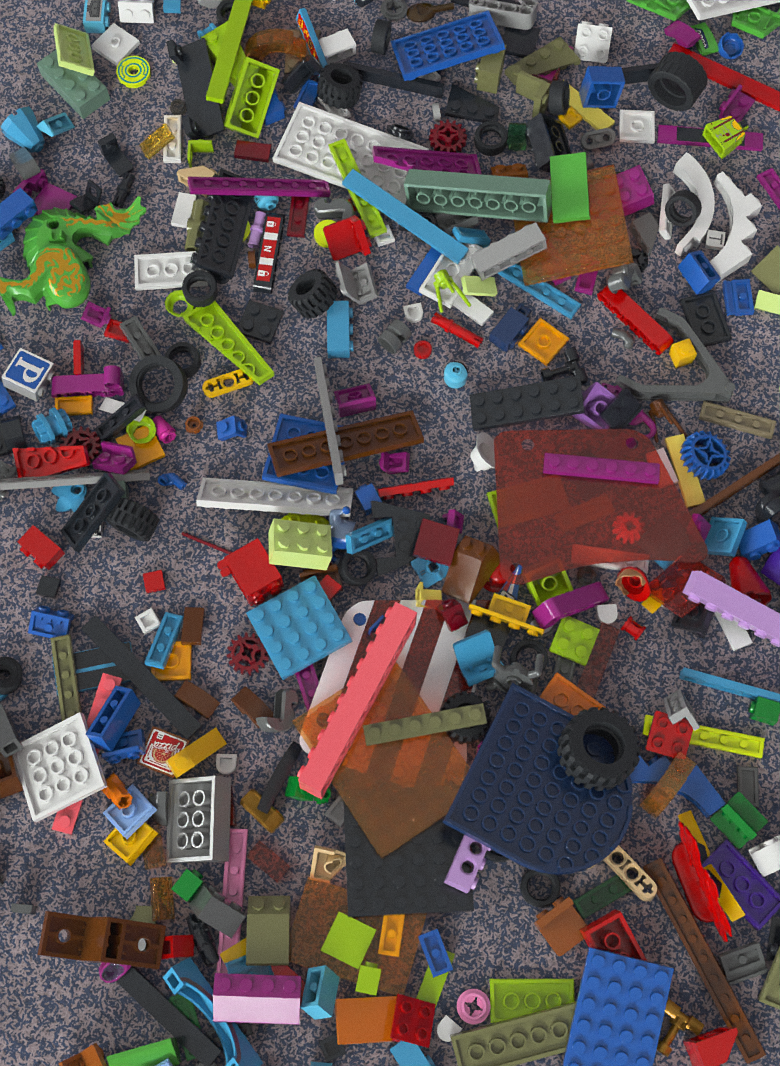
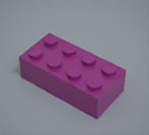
M635 166L589 186L590 219L582 221L587 232L653 205L654 194L641 166Z

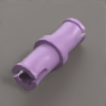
M261 211L255 212L254 222L250 227L251 234L247 245L251 248H259L266 213Z

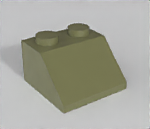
M506 45L505 49L499 53L482 56L481 62H477L474 83H477L476 90L497 94L504 67Z

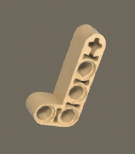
M618 845L603 861L642 901L648 902L653 900L657 893V885ZM612 856H621L623 862L619 864L614 863ZM629 870H633L637 873L638 877L630 879L626 873ZM644 887H645V888L650 887V888H651L650 893L647 892V893L644 894V893H643Z

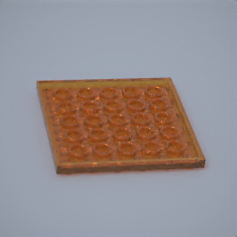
M614 164L587 170L589 220L554 224L551 210L548 223L536 222L546 239L547 248L520 261L525 286L633 263ZM513 220L515 232L528 224L535 223V221Z

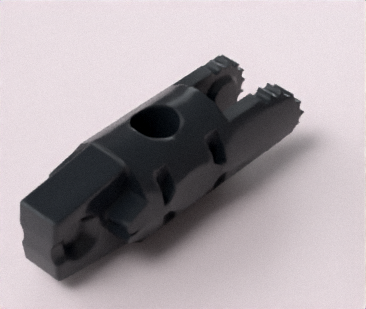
M191 914L186 918L190 935H193V942L202 961H204L206 967H211L219 960V954L215 947L216 944L207 924L198 919L195 914Z

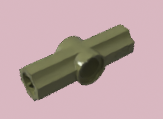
M197 199L193 202L191 218H188L185 244V251L187 252L196 251L197 248L194 247L197 236L200 237L199 225L202 220L204 221L203 210L205 205L209 203L203 199Z

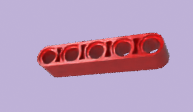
M607 285L597 294L598 300L600 302L603 301V305L613 314H617L616 317L626 326L628 325L629 329L636 336L641 337L642 341L652 351L655 350L657 355H661L674 343L672 336L622 289L614 294Z

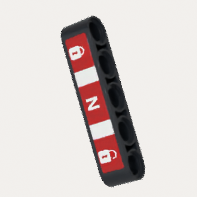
M266 212L253 283L254 292L272 294L273 292L271 288H273L275 281L274 272H276L278 264L277 256H279L281 247L280 240H282L284 230L282 225L285 224V214Z

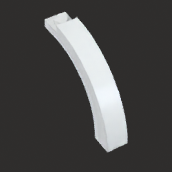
M687 152L676 163L673 173L681 178L690 191L699 198L702 210L691 230L677 244L675 253L679 256L684 252L688 253L693 246L698 248L711 224L715 206L714 192L708 175L696 159Z

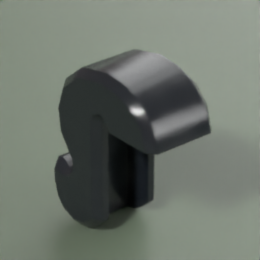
M307 55L295 64L290 73L285 74L281 83L290 94H295L312 75H320L323 67L313 55Z

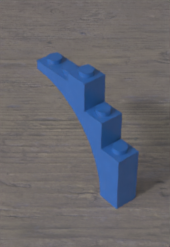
M639 755V763L629 775L631 783L653 784L668 788L682 795L694 804L706 818L726 804L696 763L691 767L687 764L681 768L679 775L665 755L660 759L658 756H655L647 762L649 766Z

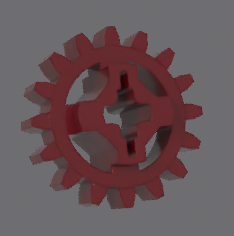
M449 119L446 120V123H443L441 120L440 125L434 124V129H430V147H434V151L462 152V147L466 146L467 141L466 129H462L461 123L456 125L455 120L452 123L449 122Z
M80 426L79 431L72 428L73 432H68L67 438H61L64 444H60V447L86 446L89 460L91 461L95 460V456L100 455L98 450L102 449L101 444H99L101 440L97 437L95 431L91 433L90 428H87L85 431L82 426Z
M245 632L243 638L237 635V641L231 640L233 647H227L228 651L231 652L226 654L227 658L232 659L228 662L229 665H235L233 668L235 672L240 669L241 675H244L247 671L249 676H252V671L254 670L258 674L259 667L266 668L263 662H269V658L265 656L268 653L260 638L256 639L255 633L249 637L248 633ZM246 642H252V643H255V644H254V645H250V644H247ZM240 646V651L236 654V650ZM244 648L251 653L252 660L246 655ZM261 653L259 661L256 662L257 655ZM247 663L250 664V666H243L241 664Z

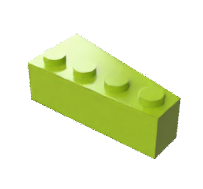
M228 21L201 37L206 39L210 58L215 64ZM241 45L230 79L234 87L243 59L246 57Z

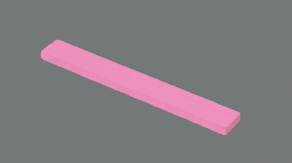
M230 828L229 862H225L222 895L226 897L225 901L228 903L234 901L243 910L248 829ZM241 925L232 938L219 931V960L216 973L228 974L227 967L220 953L240 942Z

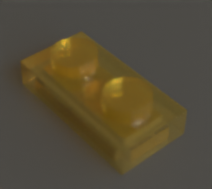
M164 123L139 146L145 157L150 160L170 143L175 136L170 127Z

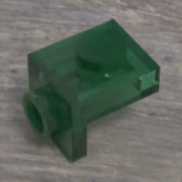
M509 123L508 150H526V123Z

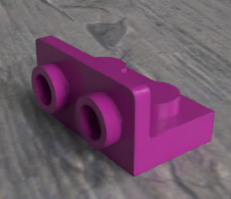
M739 84L736 89L733 88L730 92L728 101L724 100L721 104L719 118L732 116L738 123L745 117L755 103V100L742 93L741 89L743 86Z
M103 441L101 443L103 453L92 462L94 469L124 475L137 463L132 446Z

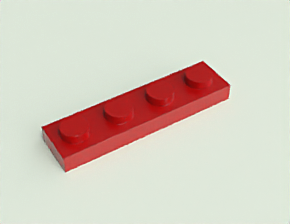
M446 477L377 488L379 497H383V500L394 498L395 494H401L402 497L413 495L414 491H420V494L432 492L431 489L439 488V491L448 490L451 485H454V478Z

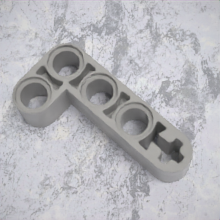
M469 0L468 16L489 10L495 25L529 30L533 27L537 18L538 0H523L521 5L495 0Z

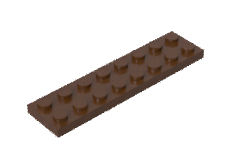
M413 410L341 426L335 432L336 435L340 436L341 446H338V450H342L344 461L424 443V437ZM326 430L267 444L277 477L332 465Z

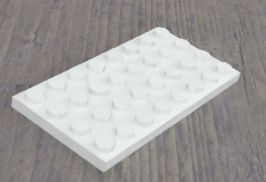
M302 102L298 103L272 158L274 163L347 189L342 185L343 178L328 148V144L345 138L361 174L403 204H407L404 181L408 171L374 162L373 146L429 150V148Z

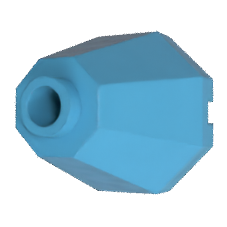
M29 106L16 110L17 115L10 114L2 123V133L19 146L25 147L30 153H38L44 148L45 140L41 130L36 127L38 122L34 112Z

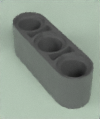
M25 147L9 154L12 163L24 180L41 173L36 161Z

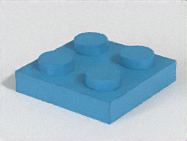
M711 517L709 523L712 526L705 542L701 543L699 551L703 554L735 557L747 522L744 519Z

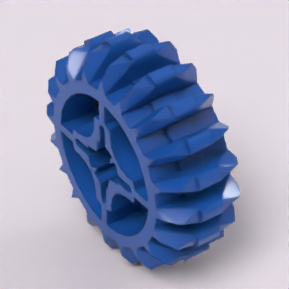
M702 430L699 433L696 431L688 436L682 443V449L679 453L682 454L680 460L685 461L683 466L689 468L688 472L692 471L694 473L693 477L699 475L700 480L706 478L708 481L712 478L717 479L725 473L730 465L731 458L728 455H730L731 451L726 450L728 445H724L722 443L723 439H718L717 434L712 436L711 431L705 433Z

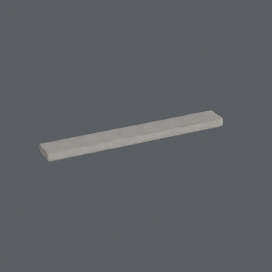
M148 469L129 470L124 475L109 472L116 481L150 480V471ZM105 472L0 479V490L96 484Z

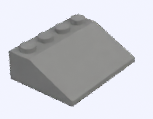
M206 776L169 780L166 863L229 862L231 778Z

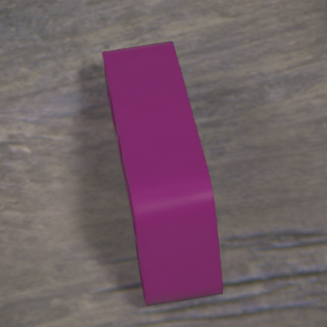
M109 365L104 367V374L52 377L51 397L55 399V397L88 395L93 397L98 395L100 397L123 396L124 375L120 367Z
M599 581L552 597L539 605L532 614L539 628L547 629L560 619L594 608L607 602L610 598Z

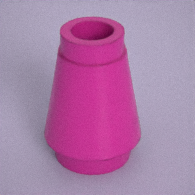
M162 416L153 418L159 440L163 441V443L173 441L176 437L175 429Z

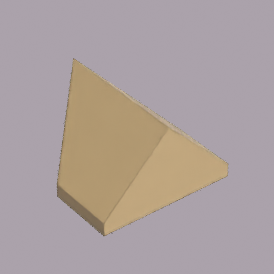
M315 845L309 880L330 884V880L346 865L345 852Z

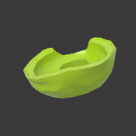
M182 290L171 292L165 300L166 310L176 317H182L194 308V306L186 301ZM178 300H183L187 303V309L181 314L173 311V305Z
M143 416L140 422L133 420L128 424L126 432L135 443L142 444L152 441L156 434V427L151 418ZM139 426H146L149 429V435L143 439H136L133 436L135 430Z

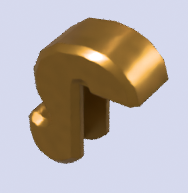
M251 789L240 800V804L269 833H274L285 821V818L273 806H271L268 814L257 809L262 796L255 789Z

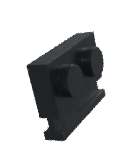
M623 388L599 416L616 434H620L644 407L638 403L639 401L627 388Z

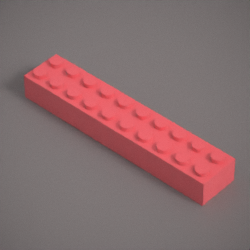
M395 602L393 607L389 606L384 616L386 617L384 624H379L375 632V640H371L366 648L367 654L365 659L361 658L356 667L358 669L356 675H352L347 683V692L340 695L337 701L338 707L336 712L332 711L330 713L326 730L322 729L317 738L319 740L316 748H311L307 756L309 759L307 765H302L297 774L300 788L320 799L324 797L416 625L417 612Z

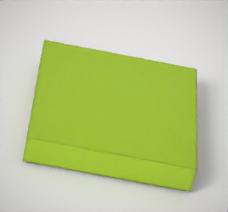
M338 912L320 951L359 970L377 930L352 917L348 918V915Z

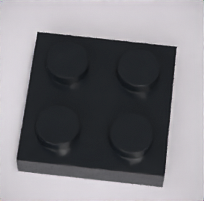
M249 300L238 329L246 337L271 344L284 312L283 310Z

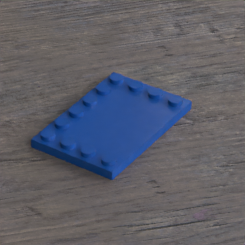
M489 10L391 41L392 49L404 81L414 80L419 76L482 56L496 54L505 49L502 37Z

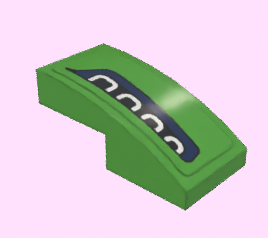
M705 22L690 26L701 36V39L696 42V48L702 56L718 52L716 40Z

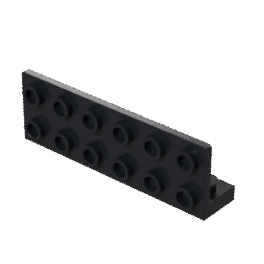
M201 38L182 47L173 40L167 41L169 57L178 66L188 114L187 117L182 118L185 134L191 140H198L225 131L220 103L206 100V94L213 74L206 39Z

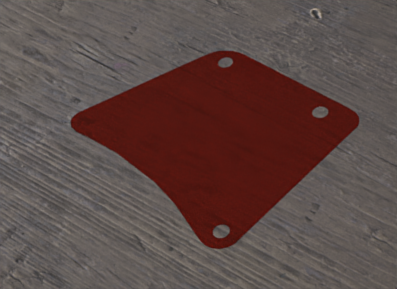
M630 429L503 431L495 437L494 453L500 573L507 582L516 585L525 584L568 569L599 563L638 560L693 563L701 562L707 557V546L652 442L642 433ZM633 437L637 439L638 446L634 449L628 448L626 445L628 438ZM525 439H530L534 442V448L525 450L522 448V442ZM545 453L658 463L660 464L659 483L650 484L543 473ZM513 563H519L522 565L523 571L519 575H514L510 572V566Z

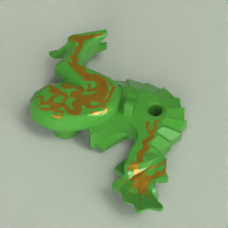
M138 196L127 209L116 210L111 202L106 205L96 206L94 208L96 218L89 215L86 217L78 212L73 213L67 208L63 210L55 207L50 210H42V214L33 216V220L25 228L26 235L23 240V258L27 261V267L30 271L29 276L22 280L0 277V295L12 316L16 314V301L24 300L37 304L43 296L49 311H51L52 305L55 304L66 309L77 307L84 303L91 289V281L84 263L87 262L88 266L92 268L93 256L76 245L77 242L84 237H93L109 246L113 239L130 234L132 228L140 224V217L147 212V209L141 206V197Z

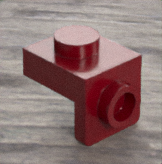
M447 599L437 607V610L442 613L449 631L453 632L468 624L462 605L458 601Z

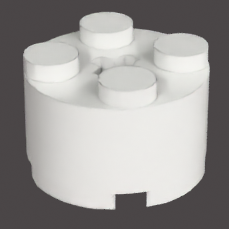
M780 834L748 850L762 877L780 870Z

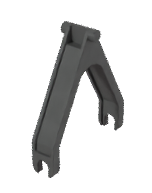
M659 308L655 321L675 331L681 340L690 339L697 353L695 360L705 372L706 380L699 385H641L623 375H619L614 386L618 385L621 389L627 388L637 400L655 401L663 399L664 401H717L728 403L735 390V384L729 381L687 321L665 308Z

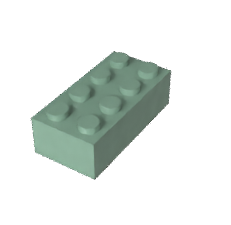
M57 50L37 63L41 76L82 119L110 100L107 88L94 74L90 76L59 66Z

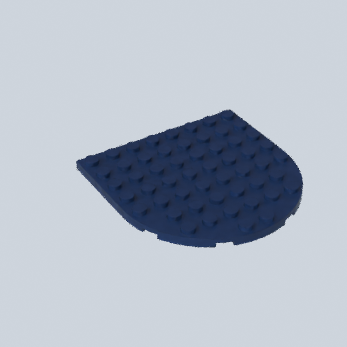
M512 683L442 823L528 869L547 874L580 872L591 868L605 859L619 845L627 832L633 811L631 779L628 776L620 785H616L609 790L604 788L602 791H596L595 787L587 789L584 788L583 783L579 785L575 783V778L572 775L568 777L565 773L567 769L565 766H561L559 761L562 756H558L557 752L559 748L558 740L562 735L561 732L574 715ZM586 734L583 736L584 748L592 759L603 764L614 762V750L605 738L596 734Z

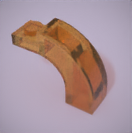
M286 29L262 30L252 35L246 42L245 56L262 62L265 56L270 53L283 52L302 59L306 56V40L294 37V31Z
M678 752L658 782L646 794L639 807L654 818L658 817L683 786L696 763L683 753Z

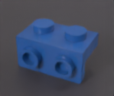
M138 729L124 732L112 752L104 750L101 758L110 764L119 763L120 759H137L140 755L146 754L144 730Z

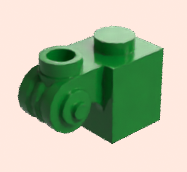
M289 776L285 797L299 801H313L314 799L316 804L319 805L329 802L331 797L330 788L327 789L324 797L320 799L300 788L299 777Z

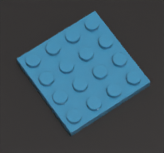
M315 575L246 613L282 680L353 642Z

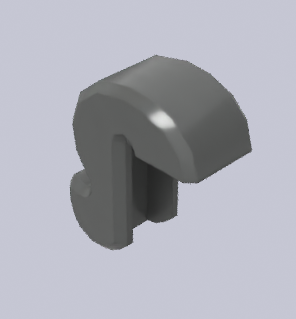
M322 197L318 198L313 204L314 212L318 219L342 218L343 220L354 216L352 204L343 198L334 199L328 203L327 198Z
M627 259L613 265L612 275L608 278V288L612 293L616 294L620 289L629 290L631 286L642 284V273L633 260Z
M293 688L278 690L275 693L273 718H256L260 729L267 733L286 732L291 729L295 722V712L292 705L298 704V693Z

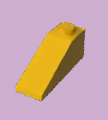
M214 728L165 762L174 776L178 778L227 743L218 729Z

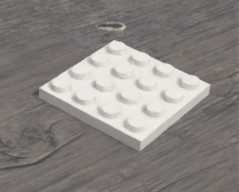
M79 712L21 742L24 748L13 754L34 822H38L108 787L94 744L86 735L88 725L83 713Z

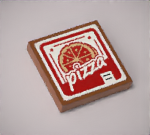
M153 726L145 743L146 754L140 755L137 764L175 779L174 774L165 761L190 744V740Z

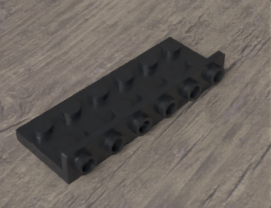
M222 168L217 174L214 173L213 177L244 178ZM207 195L209 203L205 205L203 210L205 218L199 225L198 231H201L200 237L197 236L194 247L197 248L190 259V263H192L191 270L195 271L196 268H200L232 280L254 196Z

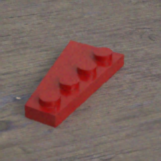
M86 446L12 448L18 478L58 475L90 465Z

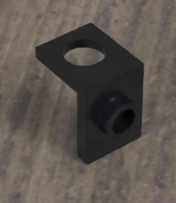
M88 180L85 194L71 200L70 205L81 214L99 206L102 189L93 181ZM91 187L96 190V197L91 193Z

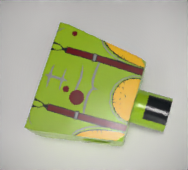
M728 116L706 124L702 135L718 156L723 159L742 143L745 137L744 131L748 129V124L745 120L737 123L732 116Z

